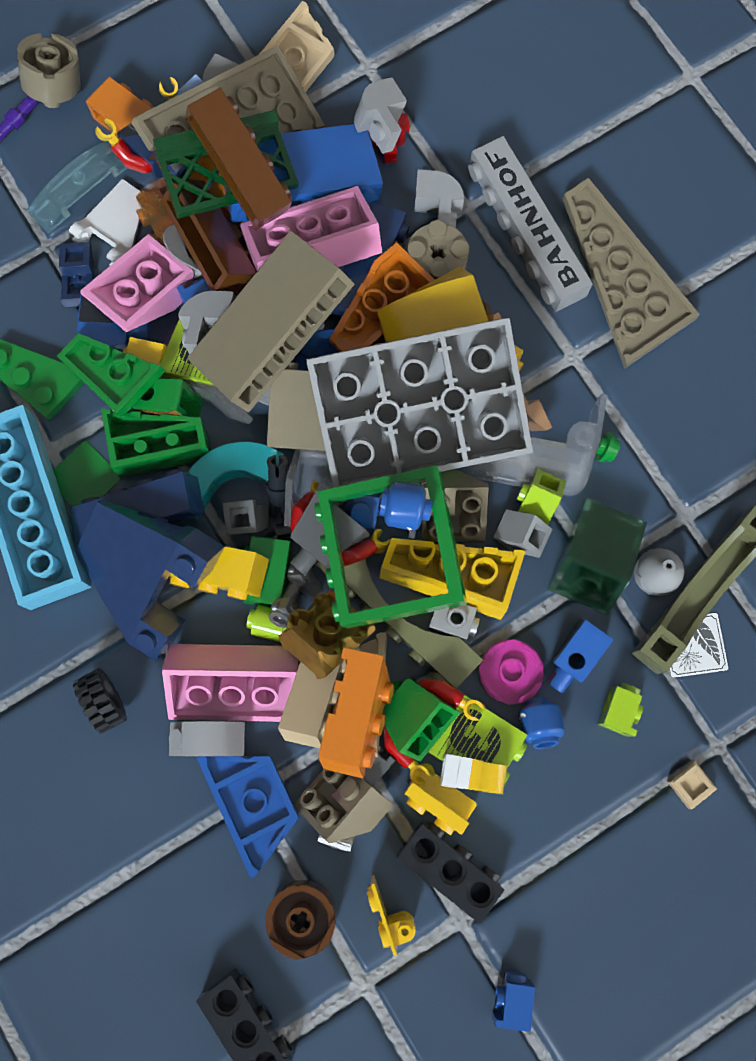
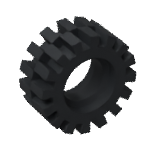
M97 668L73 682L75 696L79 699L78 703L82 706L85 717L89 718V723L94 725V729L97 732L99 731L100 734L105 733L127 721V713L123 708L124 704L119 699V694L115 691L112 681H109V677L107 674H104L102 669Z

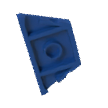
M200 756L196 759L251 879L258 874L299 819V815L271 756Z

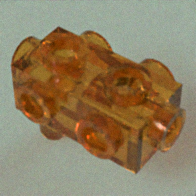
M156 186L150 190H143L135 196L140 206V209L135 211L143 227L149 225L153 231L149 235L166 248L163 241V233L167 227L174 225L161 201L163 195Z

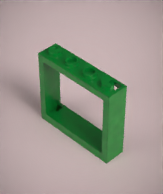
M438 465L317 491L319 502L315 503V513L317 520L323 522L324 535L320 536V543L324 555L329 557L330 568H326V577L329 587L334 588L336 601L332 602V612L335 621H340V626L348 629L467 605L442 473ZM393 482L414 485L427 483L429 497L432 500V512L448 593L352 613L333 503L381 493L384 488L389 489Z

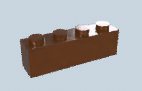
M220 87L187 105L186 120L251 224L257 230L288 211L292 203L290 200L292 198L287 185L283 181L279 182L273 173L274 166L266 153L262 154L256 145V136L248 124L244 126L239 118V110L234 99L231 96L226 97Z
M189 179L187 181L202 190L206 184L204 180ZM183 188L178 198L181 207L195 204L199 196ZM167 190L161 201L210 290L231 291L235 295H239L257 272L221 209L217 208L177 219Z

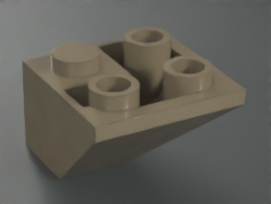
M456 469L441 471L455 542L486 541L488 484ZM423 483L421 486L426 490V499L430 500L427 483ZM431 508L429 521L422 520V541L438 542Z
M323 769L296 800L294 806L324 840L330 844L371 832L391 809L393 804L364 778Z

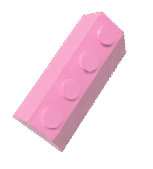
M358 186L291 207L285 214L255 230L250 221L240 224L256 272H258L290 231L294 232L338 268L382 253L378 222Z
M169 644L162 667L168 719L280 722L300 661L288 650H284L282 646Z

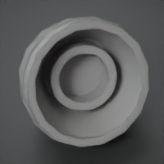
M657 548L650 549L639 557L635 563L634 577L641 590L649 595L659 597L667 596L676 591L683 581L685 571L683 562L677 554L671 550Z

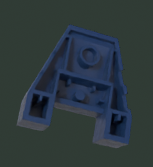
M100 500L93 510L75 553L128 644L156 661L168 649L169 644L174 643L186 621L156 601L170 573L195 588L212 572L225 546L197 528L187 525L184 528L168 523L167 519L160 517L155 519L139 515L137 510Z

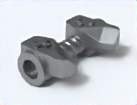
M292 564L290 565L287 574V582L289 584L283 598L274 600L269 614V619L274 625L282 628L287 627L289 614L299 609V604L296 601L299 592L310 598H314L322 592V585L312 573L313 567L304 575Z

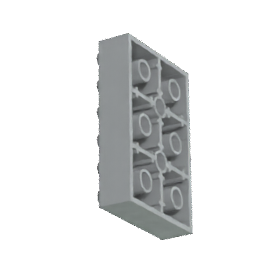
M510 318L496 319L317 356L306 360L334 488L438 465L440 471H446L533 453Z

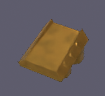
M331 589L326 593H320L315 596L312 605L307 610L296 609L291 612L288 617L287 628L278 635L283 649L288 650L315 674L316 679L326 678L344 660L341 659L343 647L355 650L376 630L373 624L348 629L340 626V621H335L332 612V602L336 601L335 592ZM351 606L352 613L358 612Z

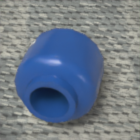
M393 482L389 489L384 488L379 516H384L385 523L390 527L412 531L417 530L422 520L429 521L432 500L426 499V490L420 485Z
M536 697L528 700V705L518 713L521 731L527 735L524 741L532 744L535 749H545L558 745L559 739L565 734L559 705L547 702L545 697Z

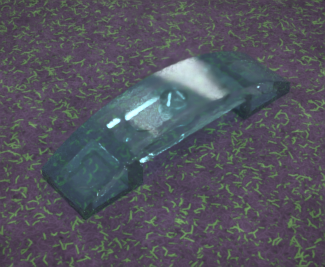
M109 141L92 147L67 164L48 182L31 204L27 212L48 234L70 216L67 210L110 173L116 178L127 169L111 150Z

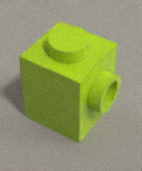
M537 468L530 484L524 482L516 499L521 501L518 512L536 515L548 525L562 499L567 481Z

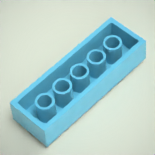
M24 405L0 413V549L18 605L33 610L92 588L87 572L75 553L78 545L75 543L73 528L36 417Z

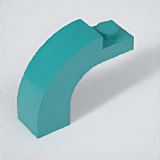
M253 442L229 443L206 453L188 472V474L198 477L204 511L215 491L223 483L231 479L249 478L265 485L266 481H268L267 459L270 456L276 455V466L279 467V455L284 456V454L266 445ZM202 515L193 517L192 519L199 522Z

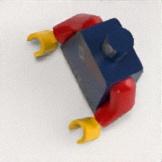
M170 77V81L174 86L172 93L165 92L161 82L159 83V92L169 100L176 97L178 91L177 81ZM104 119V123L111 131L109 135L102 133L101 129L98 126L96 127L97 137L100 140L110 142L111 150L126 168L144 174L150 173L157 179L163 177L160 167L156 163L154 151L148 150L132 123L117 132L119 138L115 135L116 126L110 119ZM179 162L167 165L169 172L180 179L183 178L189 168Z

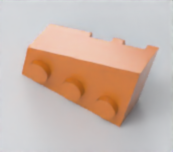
M343 647L341 659L345 660L346 669L343 681L336 680L333 691L339 692L333 713H328L318 758L325 770L364 778L366 768H371L374 763L376 748L373 747L376 735L380 736L382 734L385 723V715H382L385 703L390 704L392 700L394 684L390 682L384 656Z

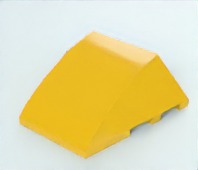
M461 266L383 307L377 313L385 342L488 321L474 276Z

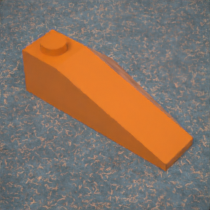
M396 242L374 261L350 306L346 309L329 338V342L339 352L381 343L385 339L377 315L378 311L435 279Z

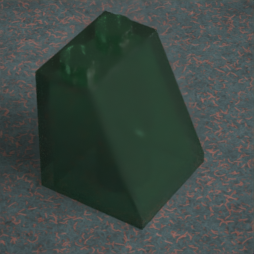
M587 498L575 519L548 590L608 614L631 580L647 522Z

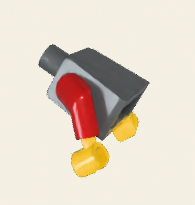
M318 481L311 483L310 492H307L298 500L292 509L290 524L292 533L290 538L298 543L302 549L290 563L304 575L307 574L317 560L327 568H330L329 557L324 555L320 543V536L324 535L323 522L317 520L315 513V503L319 502L317 494ZM333 504L344 567L361 562L374 553H382L386 550L391 540L389 539L387 542L377 540L382 533L381 529H376L372 536L368 538L370 534L361 525Z

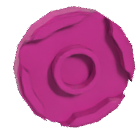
M502 640L492 645L482 656L483 661L478 669L480 683L485 692L495 701L507 705L521 704L533 698L541 688L544 676L543 662L537 651L529 644L516 640Z

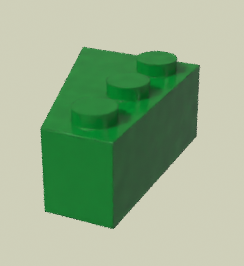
M101 408L110 465L120 479L196 463L202 456L211 451L208 432L200 417L161 414L160 416L146 415L136 411H131L121 417L111 409Z

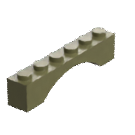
M756 503L743 512L631 653L654 673L668 672L686 649L698 627L716 602L756 557Z
M366 559L344 567L349 598L352 600L356 596L364 604L361 608L362 611L388 606L371 579ZM317 561L315 563L316 567L326 576L327 567ZM403 618L383 621L387 626L384 632L396 644H399L401 641L404 642L411 649L408 655L419 666L422 667L426 664L435 672L431 676L433 679L443 680L455 688L483 661L460 637L443 636L428 632L407 622Z

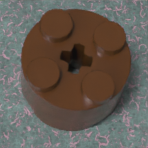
M295 880L285 885L269 904L265 916V926L272 946L280 954L291 959H304L320 953L332 939L337 921V909L331 894L316 882ZM303 911L308 914L307 920L310 923L304 922L300 926L296 924L297 916L294 913L299 915Z

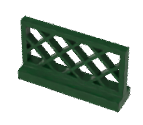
M272 110L240 118L244 126L248 124L253 130L257 139V147H259L261 142L274 139L277 150L273 156L267 155L271 159L273 166L286 172L288 180L283 182L287 185L288 189L298 188L299 183L278 128L279 120L276 111ZM193 130L153 139L154 157L158 167H160L177 219L238 203L223 177L218 175L219 171L216 166L212 172L198 164L200 158L207 156L208 153ZM179 162L189 168L183 178L180 179L169 173L167 165ZM193 171L209 178L203 190L187 182ZM214 181L229 188L225 196L217 198L208 193ZM183 188L199 196L195 204L181 207L178 197Z

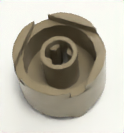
M41 33L29 35L21 40L17 47L21 88L31 98L43 102L46 107L57 108L62 102L74 98L81 91L79 57L76 46L67 38L57 34H51L52 38H42Z
M435 220L421 227L412 235L407 253L436 280L459 266L466 270L469 244L459 230L445 224L443 221Z

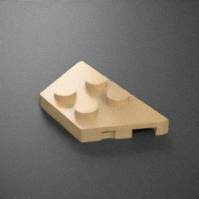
M304 1L300 3L261 51L263 53L278 45L305 92L334 58L332 45L323 36L320 25L317 21H314L309 13V7Z

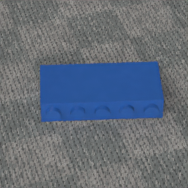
M355 124L281 133L299 183L298 188L289 190L292 197L290 199L292 203L289 208L355 186L359 187L368 205L374 201L380 202L383 181L368 130L358 133ZM274 139L261 142L258 147L259 150L271 156L277 150ZM274 166L273 173L278 181L288 180L286 172ZM223 186L226 195L229 188ZM239 203L228 206L232 223L250 221Z

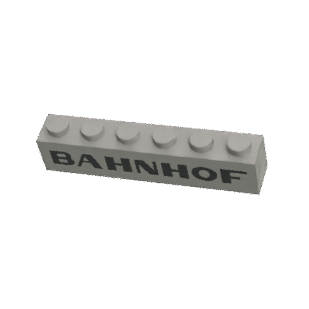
M504 136L473 150L470 165L468 166L470 176L474 182L478 181L482 187L486 203L495 209L500 227L503 230H507L511 236L513 249L524 258L527 272L540 285L541 295L546 304H551L554 311L557 312L587 297L593 283Z

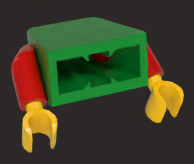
M409 678L402 684L399 681L392 682L394 684L392 700L390 704H385L382 715H385L383 728L385 748L404 768L408 767L411 770L410 779L414 784L423 785L426 782L420 777L419 770H424L429 777L434 776L435 772L430 764H419L417 761L420 762L460 714L456 708L458 706L461 707L468 719L479 721V719L470 714V707L474 704H477L484 710H486V707L480 701L467 700L464 698V693L443 680L422 679L417 683Z

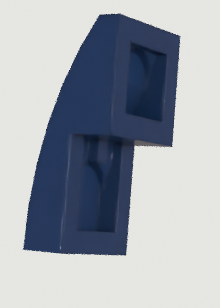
M90 242L60 244L58 268L62 274L61 302L64 307L79 306L80 290L94 280L93 255Z

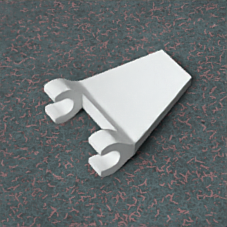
M122 179L87 217L75 222L70 227L69 232L74 235L72 240L75 243L88 242L92 233H94L114 247L107 254V258L112 261L109 265H112L135 244L146 195Z

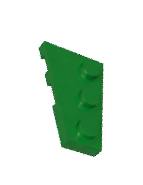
M0 339V380L48 421L85 384L64 363Z

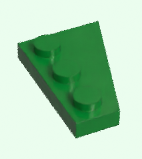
M79 333L57 355L70 370L121 417L133 407L166 371L160 365L146 362L130 353L113 349L107 344Z

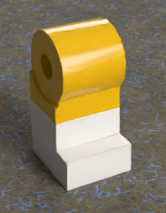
M444 754L440 785L503 794L507 766Z

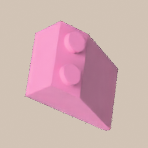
M148 234L80 290V292L118 326L128 332L180 306L183 302L176 287L181 284L184 289L189 287L194 282V273L191 268L174 258L163 245Z

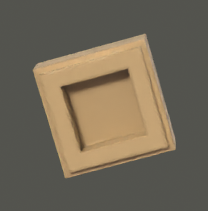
M691 762L667 781L687 808L691 810L717 790L696 762Z

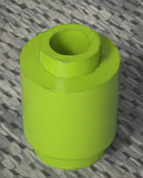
M259 604L256 610L251 609L246 628L251 629V636L281 643L278 635L286 628L278 627L270 621L269 614L272 607Z

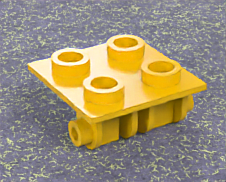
M372 875L371 886H368V891H366L372 912L379 911L382 918L378 921V931L384 948L391 946L393 956H396V946L411 941L415 936L414 919L407 911L387 915L375 875Z

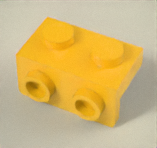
M420 769L419 775L426 783L417 785L411 780L404 791V794L409 797L406 804L422 815L426 810L437 817L434 824L449 835L454 830L462 835L469 825L467 819L475 809L476 802L454 787L441 786V777L437 774L429 777L424 770Z

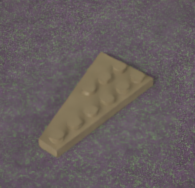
M278 45L134 117L131 122L148 150L154 151L153 139L193 130L186 120L187 105L221 87L226 97L231 96L234 99L239 110V118L275 110L279 120L278 128L280 133L325 127Z
M587 178L566 192L563 202L625 369L694 322L700 314L592 181Z

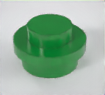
M608 431L603 436H598L595 440L593 453H595L596 461L601 463L604 461L612 462L617 456L620 449V439L615 438L614 433Z

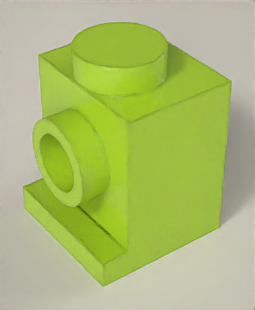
M624 683L621 684V687H611L597 725L627 737H635L638 730L631 727L633 723L637 724L643 712V706L640 705L642 699L640 695L641 690Z

